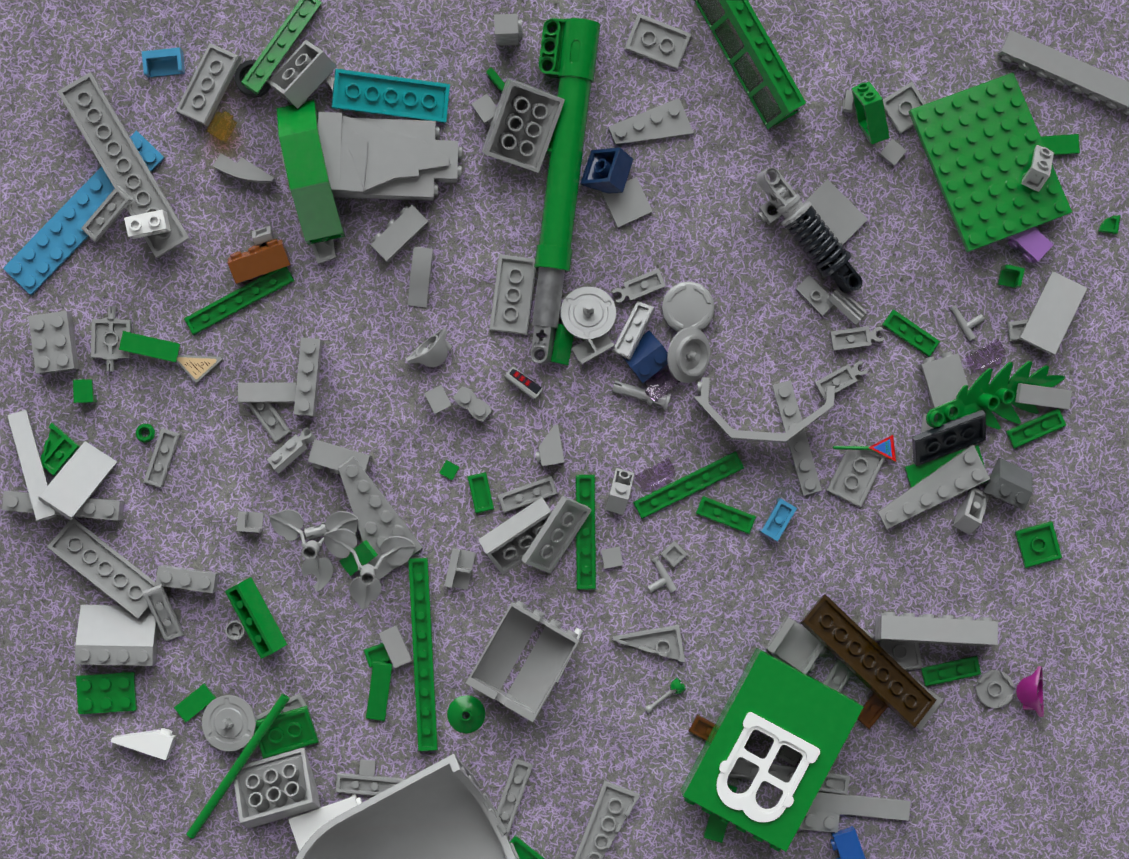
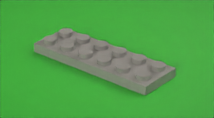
M74 518L64 526L47 546L49 550L137 619L148 609L149 606L143 591L158 586L155 585L156 582Z

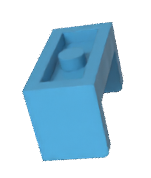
M180 47L141 51L143 71L147 78L185 74L184 55Z
M778 498L777 504L763 528H760L759 531L778 541L797 508Z

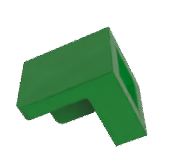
M1007 264L1001 266L997 285L1015 289L1020 288L1025 268Z
M92 379L73 380L74 403H97V395H94Z

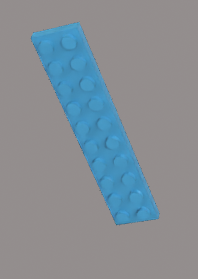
M137 130L130 137L152 172L165 157ZM102 167L3 268L30 295H33L89 237L81 228L115 189Z

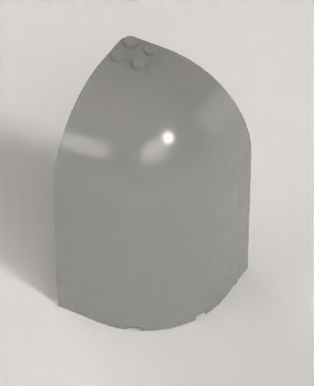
M455 754L446 757L328 821L309 838L296 859L520 858L513 843H510L507 836L504 835L507 833V830L486 793L482 794L479 790V787H481L479 782Z

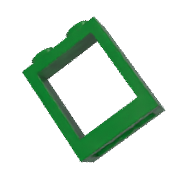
M870 82L860 83L858 86L851 88L858 125L871 144L889 139L882 97Z

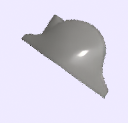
M445 327L423 342L406 358V361L408 363H421L427 367L441 365L447 358V351L452 348L451 344L445 339L447 334Z

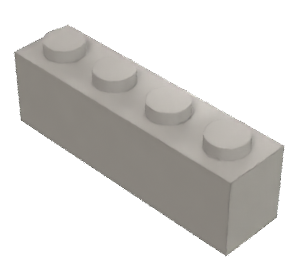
M301 337L294 414L316 415L323 344L321 339Z

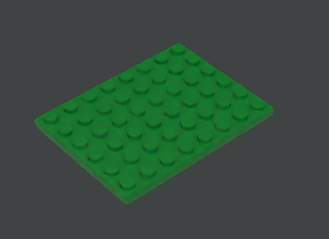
M1014 72L909 111L913 125L967 253L1072 213L1053 165L1050 177L1039 192L1021 184L1023 177L1032 165L1036 145L1045 146Z

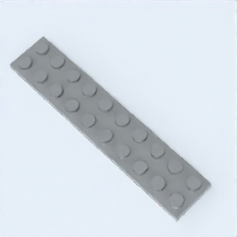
M89 72L57 91L114 188L120 186L133 198L126 207L130 215L134 216L158 210L167 212L171 231L144 237L154 256L159 258L189 240V235L94 75Z

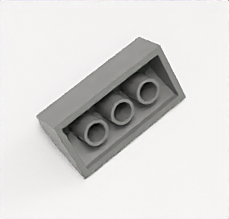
M542 497L478 539L484 551L502 575L523 562L521 559L552 513Z

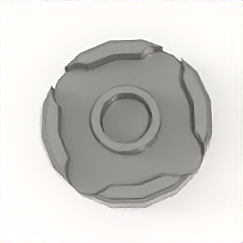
M989 670L983 673L977 680L976 695L985 706L1001 708L1007 705L1013 698L1014 683L1005 672Z

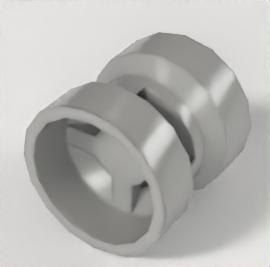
M236 619L227 624L225 633L229 639L238 640L246 634V630L241 621Z

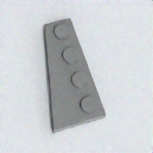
M680 98L608 127L615 145L694 134Z

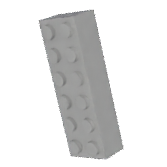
M884 612L880 616L875 617L874 641L990 647L998 645V622L992 621V618L980 617L973 620L971 616H961L954 619L952 615H942L934 618L933 614H922L919 617H915L914 613H903L900 616H896L895 612Z

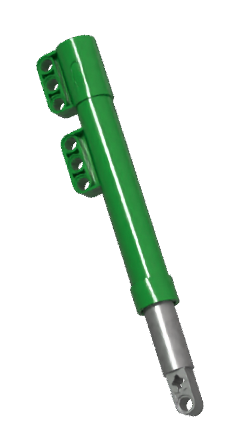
M551 18L546 20L543 26L539 57L540 71L547 77L559 79L557 96L565 99L546 154H550L540 239L539 245L536 248L534 268L539 269L532 322L534 332L531 358L534 362L542 365L551 361L555 328H558L564 274L565 272H570L573 251L571 244L591 83L594 82L601 26L596 21L581 18ZM557 25L556 32L550 33L551 27ZM555 44V49L552 52H548V47ZM553 63L552 69L546 71L547 64ZM544 333L547 334V338L542 339L540 337ZM543 350L545 357L539 360L538 353Z

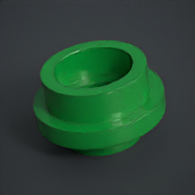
M141 424L136 429V437L143 443L150 442L155 437V429L150 424ZM145 429L149 431L147 437H144L142 434Z

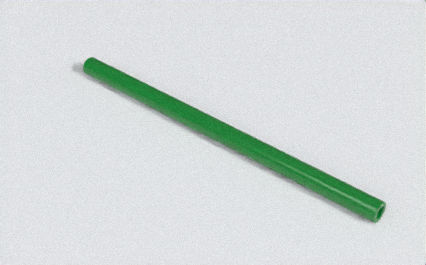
M281 694L187 831L186 835L194 839L290 700L287 695Z

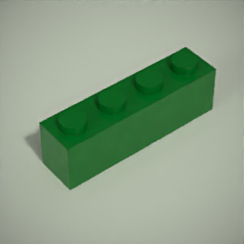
M252 577L225 590L228 599L261 659L288 645Z

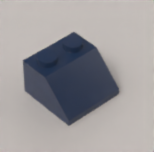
M620 147L591 150L580 184L607 194L623 193L634 159Z
M650 330L643 334L630 360L622 357L641 383H644L668 364L667 350Z

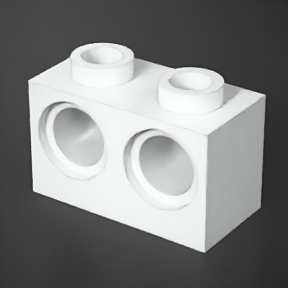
M164 210L124 218L128 237L132 239L171 231L168 215Z

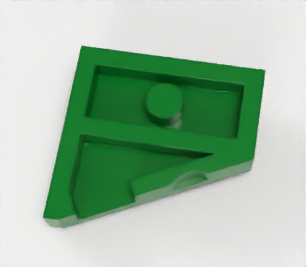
M51 423L49 425L48 440H45L41 461L43 467L53 476H56L80 446L58 426Z

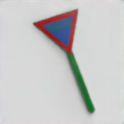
M893 435L872 446H833L834 450H872L896 462Z

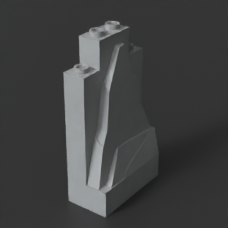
M319 112V136L334 197L434 201V195H438V184H434V182L457 183V177H461L462 166H458V158H462V147H458V141L435 140L439 139V127H436V121L350 118L343 116L342 113Z

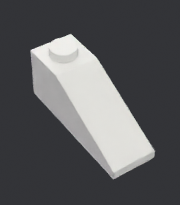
M161 728V730L117 735L111 739V742L167 760L176 735H173L169 729Z

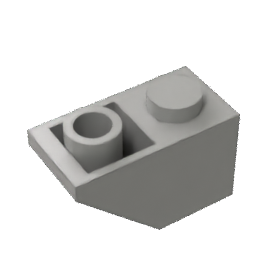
M616 468L605 510L624 515L633 482V472Z

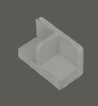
M606 333L596 339H587L571 349L580 365L615 345Z
M458 548L452 549L444 586L468 589L475 552Z

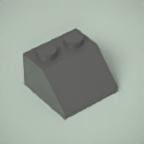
M998 458L983 493L1015 508L1025 510L1033 493L1032 473L1002 458Z

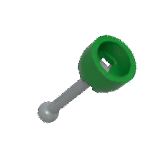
M677 677L671 682L670 691L653 704L647 705L645 711L647 713L652 712L653 708L672 693L681 694L687 690L683 683H680L681 680Z

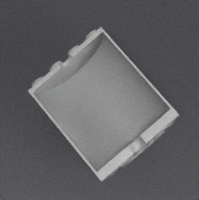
M518 600L516 603L511 602L466 684L533 722L576 648L579 639L577 638V633L570 629L567 631L561 627L562 623L553 618L551 621L546 619L545 613L538 609L532 611L527 608L528 605ZM541 622L546 626L508 693L502 691L501 688L537 624Z

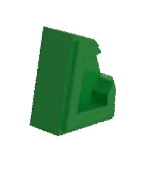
M1121 215L1105 219L1100 224L1098 232L1117 235Z

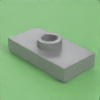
M810 275L795 288L821 316L834 305L828 300V293Z

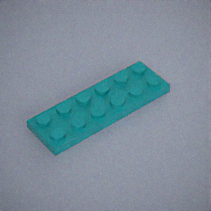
M335 69L331 108L446 123L450 84Z

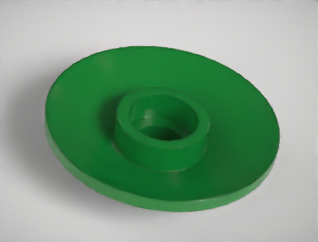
M470 695L459 696L449 705L447 718L452 728L456 731L466 734L472 733L483 725L485 708L476 697ZM468 712L470 717L466 719L462 714Z

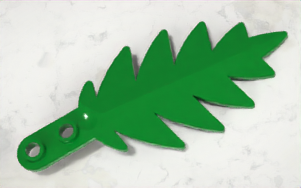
M1027 361L1010 378L1013 362H1008L990 382L993 369L988 368L969 390L968 385H964L958 392L956 399L931 409L926 415V423L928 426L935 428L957 418L983 410L986 414V425L989 427L1001 429L992 412L1008 421L1021 424V420L1013 406L1034 414H1038L1039 411L1033 404L1015 402L1018 383L1051 388L1063 381L1065 376L1047 375L1049 370L1047 365L1029 376L1032 361Z

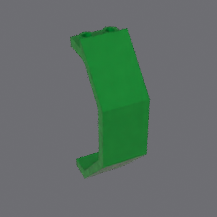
M314 100L306 101L299 108L293 105L276 108L278 134L289 187L306 243L311 245L346 237L328 177L317 120L319 114Z

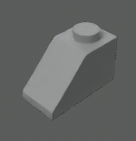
M558 424L552 427L540 444L539 451L536 452L537 463L541 462L542 466L564 463Z
M974 487L971 488L957 511L953 526L970 535L982 523L989 495Z

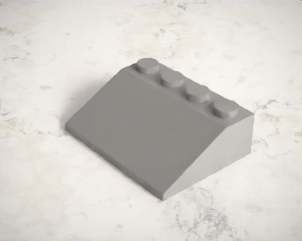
M507 78L482 152L485 155L539 173L565 99Z
M81 605L75 643V664L153 666L157 664L158 625L150 608L148 607L143 615L137 619L121 605Z
M304 747L245 764L234 780L240 824L248 829L320 808L318 789Z

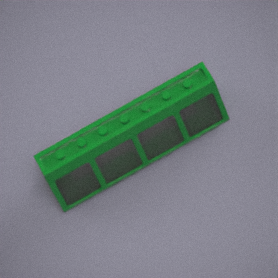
M694 0L766 129L768 130L800 112L805 106L806 101L749 1Z

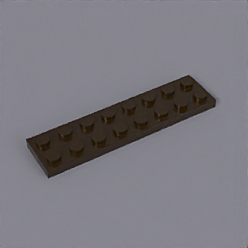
M826 594L821 596L800 622L911 729L916 728L936 702V699Z

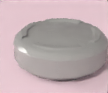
M691 281L681 282L671 287L664 296L662 303L663 318L667 325L676 332L689 327L699 330L706 328L712 320L715 310L714 300L710 292L701 284Z

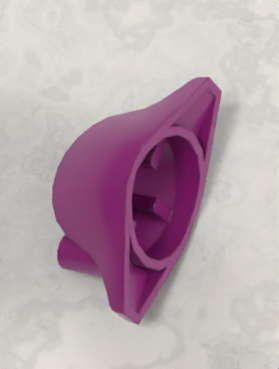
M1038 666L1031 676L1023 678L1016 688L1017 697L1023 703V710H1035L1039 717H1044L1042 666Z

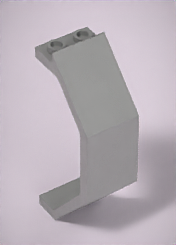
M702 377V382H698L697 393L701 397L693 396L696 402L731 440L787 443L833 408L835 386L826 387L825 404L785 433L741 431L731 428L709 404L710 378Z

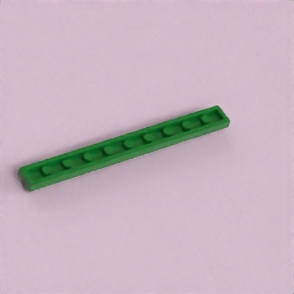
M428 557L410 558L408 562L418 751L438 750Z

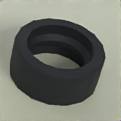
M254 59L241 63L236 69L234 78L238 89L244 95L257 98L265 95L271 86L266 82L258 95H256L241 84L245 71L256 62Z

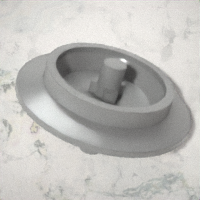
M587 286L573 290L566 296L561 306V320L564 327L572 335L581 339H596L605 335L612 328L616 319L614 301L605 291L596 287Z
M689 327L682 329L674 336L668 349L667 361L671 374L680 382L692 383L705 373L710 359V344L706 335L697 328Z
M224 695L214 699L206 707L202 717V729L208 742L215 748L223 751H235L246 746L253 737L256 729V718L253 709L244 699L234 695Z

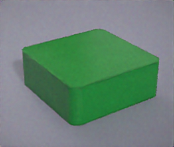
M446 460L439 473L453 480L459 470V466Z

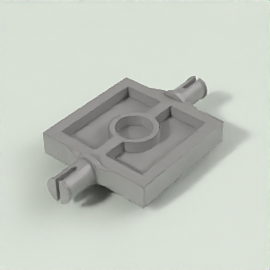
M108 306V317L92 319L91 357L107 360L106 371L114 372V360L120 358L131 359V352L119 350L123 331L132 333V320L116 318V306Z

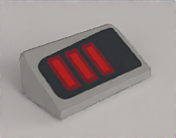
M512 367L505 375L507 380L533 399H536L543 390L541 386L515 367Z

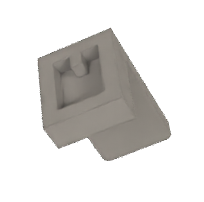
M1036 145L1032 165L1023 177L1021 184L1039 192L1050 177L1054 152L1048 148Z

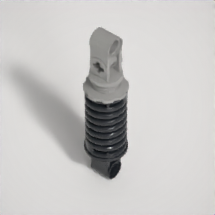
M771 167L761 171L756 178L758 185L777 207V212L784 216L781 225L787 228L791 235L797 233L794 236V240L799 241L798 245L803 247V251L807 253L808 258H812V263L816 264V268L821 273V276L824 278L830 275L844 293L859 290L862 286V278L848 262L852 256L851 253L845 248L843 249L841 243H838V238L834 237V233L825 225L824 220H821V216L816 214L810 201L803 203L800 195L793 191L791 185L786 182L776 168ZM767 174L770 176V181L767 180Z

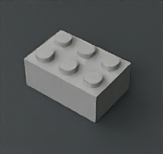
M305 40L267 83L281 97L296 108H299L320 87V84L332 74L337 66L321 49Z
M61 311L28 316L36 374L79 369L72 312Z

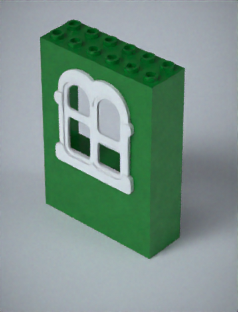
M756 647L680 789L684 801L693 806L696 803L702 807L701 810L710 815L712 812L715 813L722 822L726 824L732 822L739 831L743 833L748 831L753 835L754 839L762 843L765 840L774 850L780 852L782 849L786 852L858 719L863 706ZM755 729L774 739V743L764 759L748 752L744 748L752 731ZM782 745H787L802 754L798 767L791 780L787 783L770 775L768 772ZM743 757L759 766V771L750 788L744 793L737 794L729 789L727 779L737 759ZM763 781H767L783 791L779 802L771 809L762 808L756 802V793Z

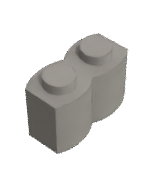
M462 386L454 395L456 403L468 409L470 414L479 421L484 422L492 412V409L486 402L477 399L475 393Z

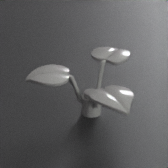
M287 509L270 515V523L279 536H284L286 540L293 541L300 534L301 546L304 547L302 549V556L306 559L301 567L304 578L308 574H314L317 578V583L313 587L316 591L323 589L330 581L334 572L331 560L327 557L319 558L318 556L320 546L324 542V537L319 542L311 540L306 543L304 533L300 530L304 525V520L295 510ZM338 511L328 516L325 526L330 531L349 529L356 534L359 519L350 512Z
M336 529L324 534V543L334 556L346 558L352 552L360 571V577L351 581L349 592L362 610L369 607V603L372 600H376L381 593V583L375 577L383 559L386 557L387 562L391 565H403L411 558L416 548V545L411 540L401 536H392L381 543L380 548L384 554L381 555L376 566L374 567L370 564L362 566L356 551L353 549L357 545V537L354 532L349 529Z

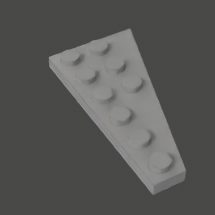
M354 456L338 467L353 514L359 519L358 529L363 542L367 540L378 554L370 561L372 566L375 567L381 555L384 554L380 546L389 537L401 536L411 540L416 545L412 555L423 548ZM385 557L376 572L375 578L380 580L397 566L388 563Z

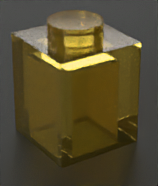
M226 111L223 113L216 112L206 132L223 142H227L238 122L234 121V116Z

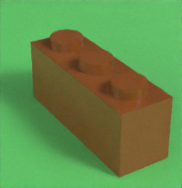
M273 239L266 242L267 245L261 247L255 245L250 247L247 252L241 253V251L231 254L227 263L235 283L237 284L289 266L290 258L283 240Z

